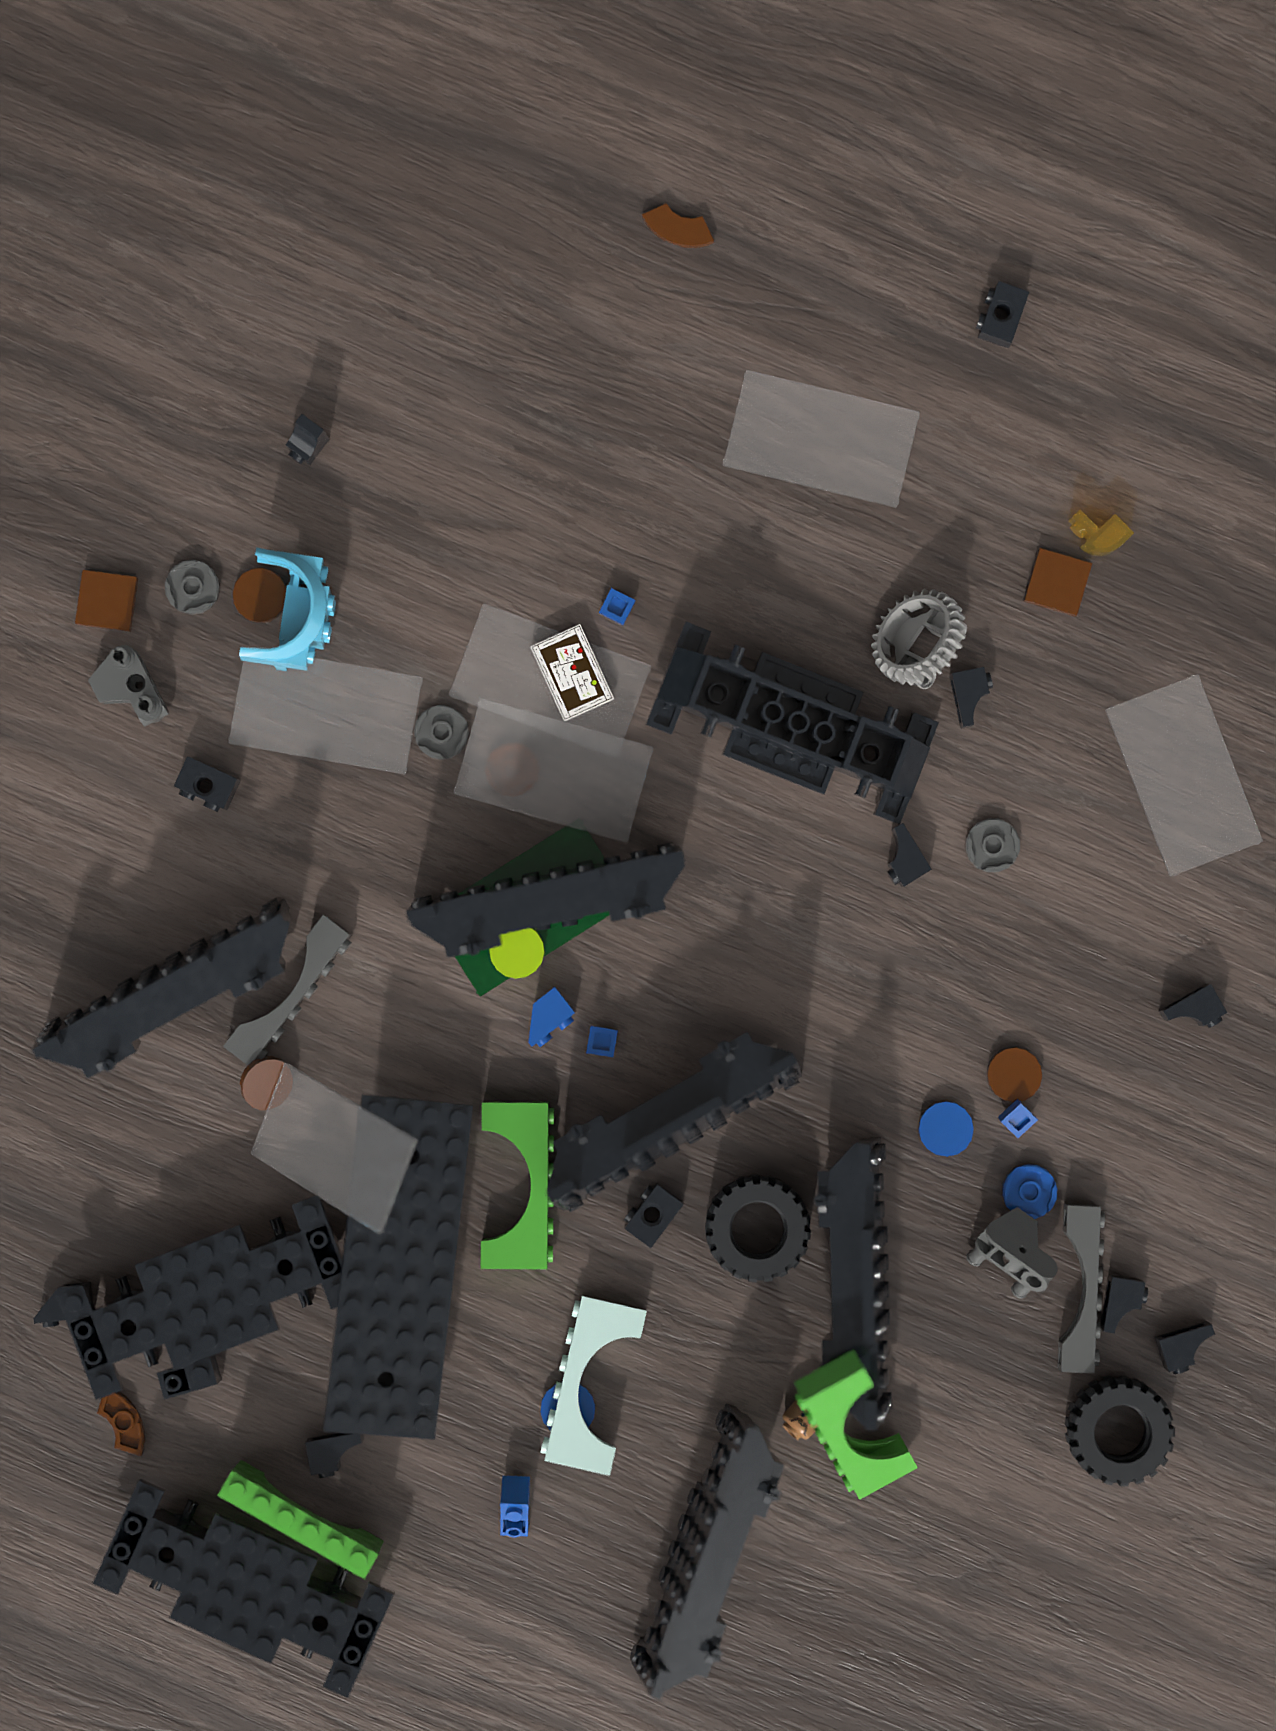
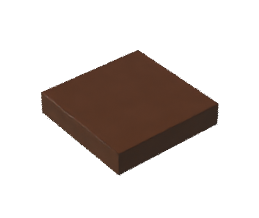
M1039 548L1024 602L1076 617L1092 563Z
M82 570L75 624L131 632L138 578Z

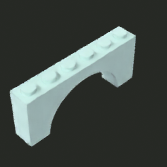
M582 1296L581 1301L575 1300L572 1316L577 1317L575 1328L569 1327L566 1344L571 1345L569 1355L563 1354L559 1371L564 1372L562 1383H556L553 1398L558 1399L556 1410L550 1409L547 1426H552L550 1438L544 1436L541 1453L546 1454L545 1461L610 1476L616 1446L599 1439L586 1425L578 1402L579 1382L586 1364L601 1347L620 1338H641L646 1310L587 1296Z

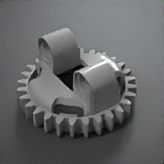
M923 589L921 594L918 591H913L911 598L905 594L904 601L899 602L896 600L897 606L893 609L888 608L889 614L886 617L881 616L883 623L876 625V629L879 632L872 635L876 641L871 645L874 650L872 656L876 660L875 664L893 682L898 681L901 685L907 682L910 685L914 684L922 689H927L934 683L936 672L942 674L941 668L944 666L949 667L950 659L957 658L955 654L956 649L963 647L959 642L966 637L967 626L963 622L966 617L961 613L962 608L953 598L935 589H932L930 592L927 589ZM923 604L931 608L927 613L915 618L910 617L907 613L908 611L912 613L923 608ZM924 627L932 634L940 637L926 658H922L909 651ZM890 645L895 646V663L887 658L891 657Z

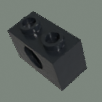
M998 281L995 289L990 287L985 303L989 304L986 314H980L976 329L980 330L978 338L1009 348L1018 327L1029 291ZM998 308L1004 309L1007 312L1008 318L1004 320L998 319L994 314V310Z
M187 756L174 787L180 789L179 795L192 801L195 796L205 800L203 806L218 812L220 808L228 810L241 780ZM206 778L211 779L213 783L212 790L208 793H202L200 790L201 781Z
M656 1183L654 1187L649 1185L640 1196L643 1202L639 1208L632 1207L624 1218V1221L627 1222L624 1229L649 1248L653 1247L684 1205L683 1201L659 1183ZM656 1207L660 1211L659 1218L655 1221L647 1220L644 1217L646 1208Z

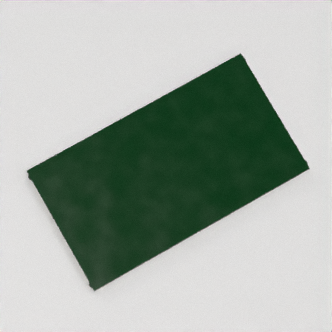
M578 818L470 887L484 885L485 889H489L494 886L496 880L512 877V881L515 882L521 880L523 874L539 871V876L549 874V869L559 866H566V870L576 868V863L586 860H592L593 864H603V858L605 857L584 826L583 820ZM467 889L463 890L458 895L468 893ZM609 911L584 916L582 919H578V925L562 927V922H556L551 924V929L537 930L536 932L543 941L544 956L610 915ZM490 949L479 951L476 955L463 954L455 956L475 988L476 994L480 997L511 978L503 975L495 968L491 961Z

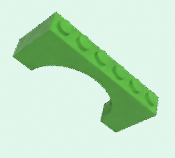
M482 1102V1130L495 1132L506 1137L520 1150L530 1172L531 1193L525 1213L510 1230L499 1236L483 1238L481 1240V1269H547L548 1262H553V1246H548V1235H553V1218H548V1207H553V1204L546 1194L548 1180H550L554 1163H549V1152H554V1145L552 1143L554 1142V1135H549V1124H554V1108H549V1102Z
M854 1350L794 1382L799 1391L795 1397L801 1409L805 1410L808 1408L804 1413L812 1427L818 1426L814 1428L821 1444L827 1441L823 1446L831 1460L836 1458L832 1462L840 1476L845 1474V1476L841 1477L849 1492L854 1490L859 1500L918 1468L899 1433L874 1441L855 1439L844 1433V1420L849 1408L863 1392L873 1386Z
M243 1460L239 1461L230 1473L218 1496L365 1579L380 1552L383 1540L362 1528L351 1529L343 1527L310 1512L272 1486L265 1478L264 1472Z

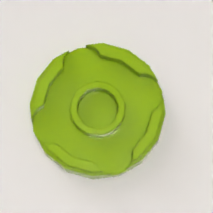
M532 928L502 934V946L490 948L489 950L491 961L495 968L503 975L515 979L527 977L534 973L541 965L544 957L543 941Z

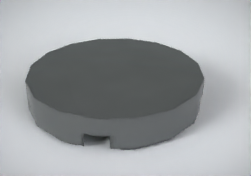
M186 560L175 565L170 570L164 584L166 597L170 604L180 612L190 615L202 614L211 609L217 601L220 592L219 579L215 571L207 564L197 560Z
M437 705L422 712L416 721L414 734L416 743L422 752L431 758L443 760L452 758L463 750L467 744L469 730L468 723L459 711L450 706Z
M988 818L976 823L969 830L965 840V851L969 861L977 869L985 872H1000L1009 868L1016 861L1020 852V839L1016 830L1009 823L1001 819Z

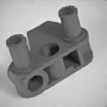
M127 645L117 646L115 649H112L107 658L88 679L100 703H131L144 727L151 723L159 722L169 715L167 706L140 654ZM138 682L143 683L141 689H138L136 686Z
M1018 1207L991 1222L976 1237L975 1247L966 1255L968 1262L973 1266H980L985 1259H988L1017 1280L1013 1284L1014 1286L1011 1287L1013 1295L1020 1299L1025 1298L1031 1290L1036 1292L1044 1291L1058 1271L1054 1259L1038 1248L1037 1221ZM1003 1255L1009 1260L1007 1263H1004Z

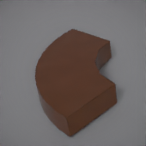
M667 203L642 214V218L648 228L663 241L684 248H698L714 243L703 216L693 219L681 217L674 213Z
M120 1391L103 1397L97 1414L106 1418L112 1425L116 1436L115 1448L142 1456L145 1444V1431L138 1410Z

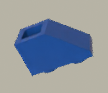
M556 987L533 1004L528 1041L531 1047L536 1043L539 1047L543 1046L553 1038L550 1032L557 1027L562 1031L574 1021L571 1016L576 1012Z
M502 1476L500 1533L503 1536L528 1537L530 1477Z

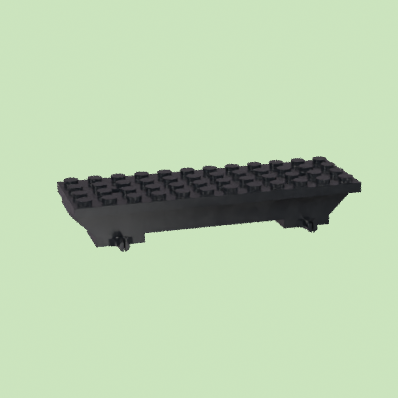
M361 1094L323 1431L435 1440L473 1110L472 1105Z

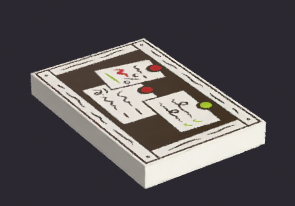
M580 624L531 646V650L564 722L614 700Z

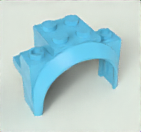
M256 548L255 556L258 557L257 563L287 568L290 570L289 574L291 577L286 590L279 634V647L271 649L240 647L239 656L242 661L274 665L276 670L287 671L288 668L307 670L308 663H314L315 648L324 650L325 642L330 643L332 627H330L331 622H328L329 616H334L336 600L335 595L331 594L330 587L322 586V583L327 581L328 567L324 566L323 558ZM301 584L306 585L307 588L301 587Z

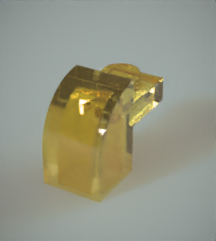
M1081 510L1069 520L1072 524L1070 526L1071 530L1079 538L1085 537L1087 539L1080 549L1094 556H1104L1113 553L1134 534L1116 514L1100 528Z

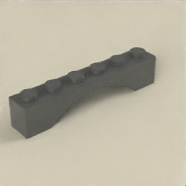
M322 915L306 936L307 952L304 968L291 994L269 1014L255 1021L240 1024L223 1047L246 1065H249L258 1058H265L269 1053L266 1048L270 1042L276 1043L285 1032V1029L282 1027L288 1019L293 1021L302 1008L299 1004L304 997L310 999L319 987L315 983L320 976L326 977L333 969L335 964L332 961L338 953L343 955L352 942L348 939L352 934L327 915Z
M1064 1203L1063 1232L1071 1241L1078 1256L1082 1272V1293L1074 1320L1068 1330L1058 1340L1057 1368L1061 1372L1094 1373L1095 1366H1099L1100 1353L1099 1349H1095L1096 1338H1100L1101 1325L1100 1322H1096L1097 1311H1101L1102 1297L1101 1294L1097 1293L1098 1283H1102L1103 1269L1099 1267V1256H1103L1104 1241L1100 1239V1228H1104L1105 1213L1101 1211V1207L1098 1205Z

